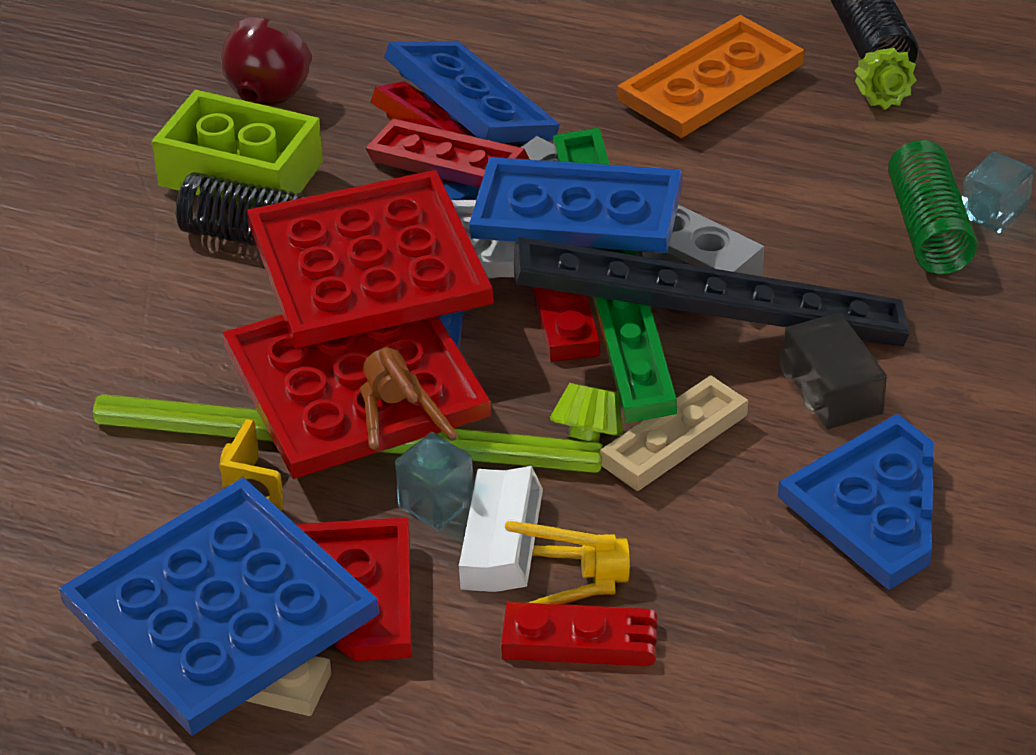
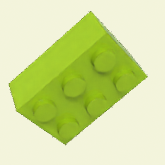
M196 89L152 140L158 186L178 191L185 178L189 174L196 172L206 174L209 177L213 175L217 179L221 177L225 180L230 179L233 182L235 180L240 183L245 182L248 185L252 183L256 187L261 185L264 188L270 187L272 190L276 188L279 191L285 190L287 193L291 191L296 195L301 193L323 163L320 120L318 117ZM198 186V188H197V191H196V194H195V195H199V193H200V187H199V186ZM215 187L214 190H213V198H212V199L215 198V195H216V187ZM224 188L221 191L220 201H222L224 196ZM232 191L229 193L228 203H230L232 198ZM238 192L237 197H236V203H235L236 205H238L239 198H240V197H239V192ZM247 194L245 195L243 202L244 207L247 203ZM255 195L251 202V208H253L255 204ZM261 198L259 207H262L263 198Z

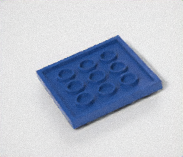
M244 477L59 587L62 603L191 736L379 615L378 599Z

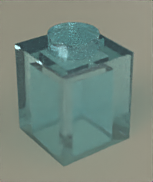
M992 151L964 178L962 200L969 220L1001 234L1029 206L1035 168Z
M429 433L395 460L398 506L439 531L471 504L473 496L472 455L435 433Z

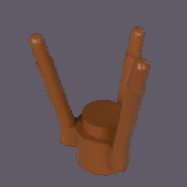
M385 347L373 352L366 359L363 371L368 382L360 387V392L365 401L367 434L371 449L376 450L379 448L377 400L379 399L387 403H397L405 398L411 403L418 401L449 440L454 441L457 439V432L421 387L416 375L410 373L401 353L395 349Z

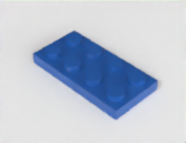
M459 41L388 43L384 58L399 70L400 76L412 81L423 91V95L426 98L438 103L448 112V116L452 120L461 123L474 134V137L498 143L518 142L527 144L536 136L546 141H553V135H557L560 124Z
M489 157L469 223L471 239L517 242L518 237H525L579 247L667 253L683 186L682 170Z

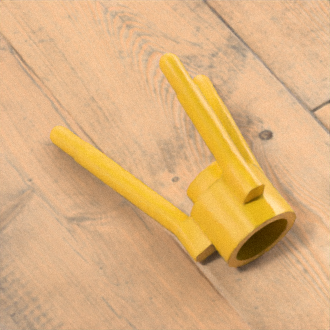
M507 521L504 527L509 532L582 545V547L534 545L532 556L581 559L582 577L593 578L594 583L539 598L528 603L566 604L594 595H615V583H627L629 580L630 557L627 538H616L615 534L595 535L517 521Z

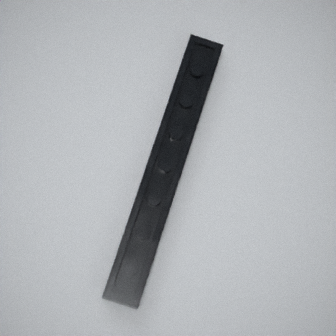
M518 237L514 248L516 284L899 346H904L910 335L901 299L525 237Z

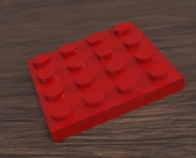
M437 170L247 210L249 227L295 348L494 304L493 287Z
M282 314L222 332L224 347L293 479L442 432L418 401L411 403L405 398L397 403H387L379 399L377 400L379 448L373 450L369 447L365 401L360 392V387L368 382L363 367L366 359L373 352L385 347L395 349L402 354L410 373L416 375L421 387L453 428L491 416L490 399L438 316L299 348L294 347Z

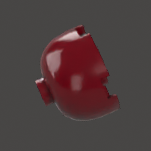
M246 18L235 23L232 31L227 36L221 52L222 74L227 84L240 98L248 102L266 105L285 102L295 95L309 74L312 54L307 44L291 29L285 35L276 29L266 27L269 22L268 19Z

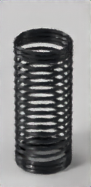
M831 0L861 59H864L866 53L891 48L899 41L893 48L897 49L901 46L897 52H908L909 61L916 62L919 54L918 43L894 0H860L859 2H857L858 0H853L850 4L851 0ZM889 36H892L887 41L877 44L878 42L887 39ZM894 38H896V39H895L890 45H888V46H885V47H883V48H881V49H872V48L882 47V46H884V45L890 43Z
M193 172L185 178L178 192L175 211L176 222L183 232L202 234L213 238L218 237L221 240L226 239L230 242H241L245 245L256 246L253 235L249 238L251 229L248 227L247 210L251 209L254 195L255 204L253 208L259 207L261 198H263L262 206H267L269 200L270 205L276 204L277 201L278 203L290 201L289 196L292 197L291 200L310 196L306 194L303 197L300 193L295 195L291 191L287 193L285 190L279 191L276 188L272 190L270 187L264 188L261 185L256 187L252 183L248 185L237 180L233 182L230 179L225 180L221 177L217 179L213 175L209 177L206 174ZM199 186L200 193L197 201L196 214L193 219L194 198L197 188ZM216 187V195L213 202L212 216L208 221V216L210 214V209L212 205L213 190ZM224 188V196L221 203L220 217L216 224V215L220 205L221 191ZM230 191H232V198L230 200L228 210V218L224 224V216L227 209L228 196ZM239 192L240 198L237 205L236 219L232 225V217L235 209L236 197ZM247 194V203L245 206L244 219L240 226V217L243 210V202L245 195Z

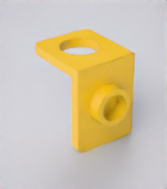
M246 419L234 441L227 443L221 453L219 468L223 489L243 477L245 479L257 480L267 487L270 496L266 498L282 512L284 509L281 474L275 470L254 466L259 457L256 426L254 420Z

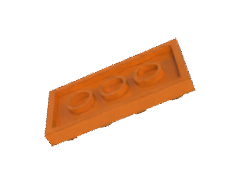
M738 15L617 86V100L678 137L683 138L804 64L805 50L746 17Z

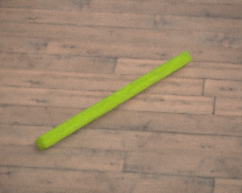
M107 394L97 396L93 406L94 421L99 425L235 438L245 420L249 419L255 421L257 440L273 442L257 409ZM454 428L458 435L454 441L449 440L443 432L380 451L381 453L523 467L532 466L533 468L597 474L602 469L600 449L603 448V444L593 441Z

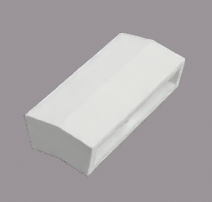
M532 466L506 471L477 470L459 562L461 590L498 592L527 587L535 537L506 531L504 526L507 521L538 523L543 488Z

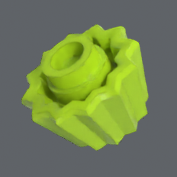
M895 48L876 50L875 52L866 53L864 59L858 60V67L855 70L857 75L855 82L870 106L880 105L883 110H886L891 105L900 106L903 98L911 95V86L917 81L913 74L916 64L909 61L907 52H897Z
M569 383L550 416L551 421L570 426L569 437L599 442L601 433L619 436L623 434L619 393Z

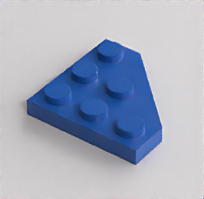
M899 414L890 417L779 481L778 498L888 590L930 566L932 552L931 524L933 512L934 441Z

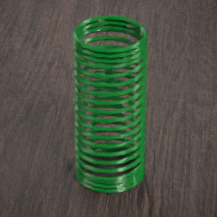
M928 140L913 141L903 145L894 152L889 160L888 173L918 265L926 272L937 275L950 274L961 270L976 255L978 242L945 149L939 144ZM920 153H931V154H926V155H918V156H916V157H914V158H911V159L907 160L909 157H912V156H914V155H916V154H920ZM933 158L929 160H920L916 163L909 165L906 169H904L908 164L918 159ZM934 163V164H932V165H923V166H920V167H918V168H915V169L911 170L908 174H906L911 168L916 167V166H918V165H920V164ZM929 168H935V169H936V170H925V171H922V172H920V173H918V174H915V175H913L911 178H909L913 173L918 172V171H920V170H922V169H929ZM933 173L938 174V175L925 176V177H922V178H920V179H917V180H915L913 183H911L915 178L920 177V176H922V175H925V174H933ZM931 179L930 181H927L925 183L917 184L924 180ZM946 216V217L941 218V219H938V220H936V221L929 222L930 220H934V219H937V218ZM952 229H955L950 234L942 236L940 238H929L930 236H939L948 233ZM957 232H959V233H958L955 237H953L951 240H948V241H945V242H942V243H933V244L926 243V242H938V241H942V240H945V239H947V238L952 237L954 234H956ZM961 237V239L958 240V241H957L956 243H954L953 245L948 246V247H945V248H942V249H930V248H927V247H942V246H944V245L953 243L955 240H957L958 238ZM963 242V244L954 251L945 254H930L935 252H945L947 250L955 248ZM964 247H966L961 253H959L958 255H956V256H954V257H951V258H949V259H945V260H934V259H931V258H945V257H948V256H950V255L956 254L957 252H959L960 250H962Z

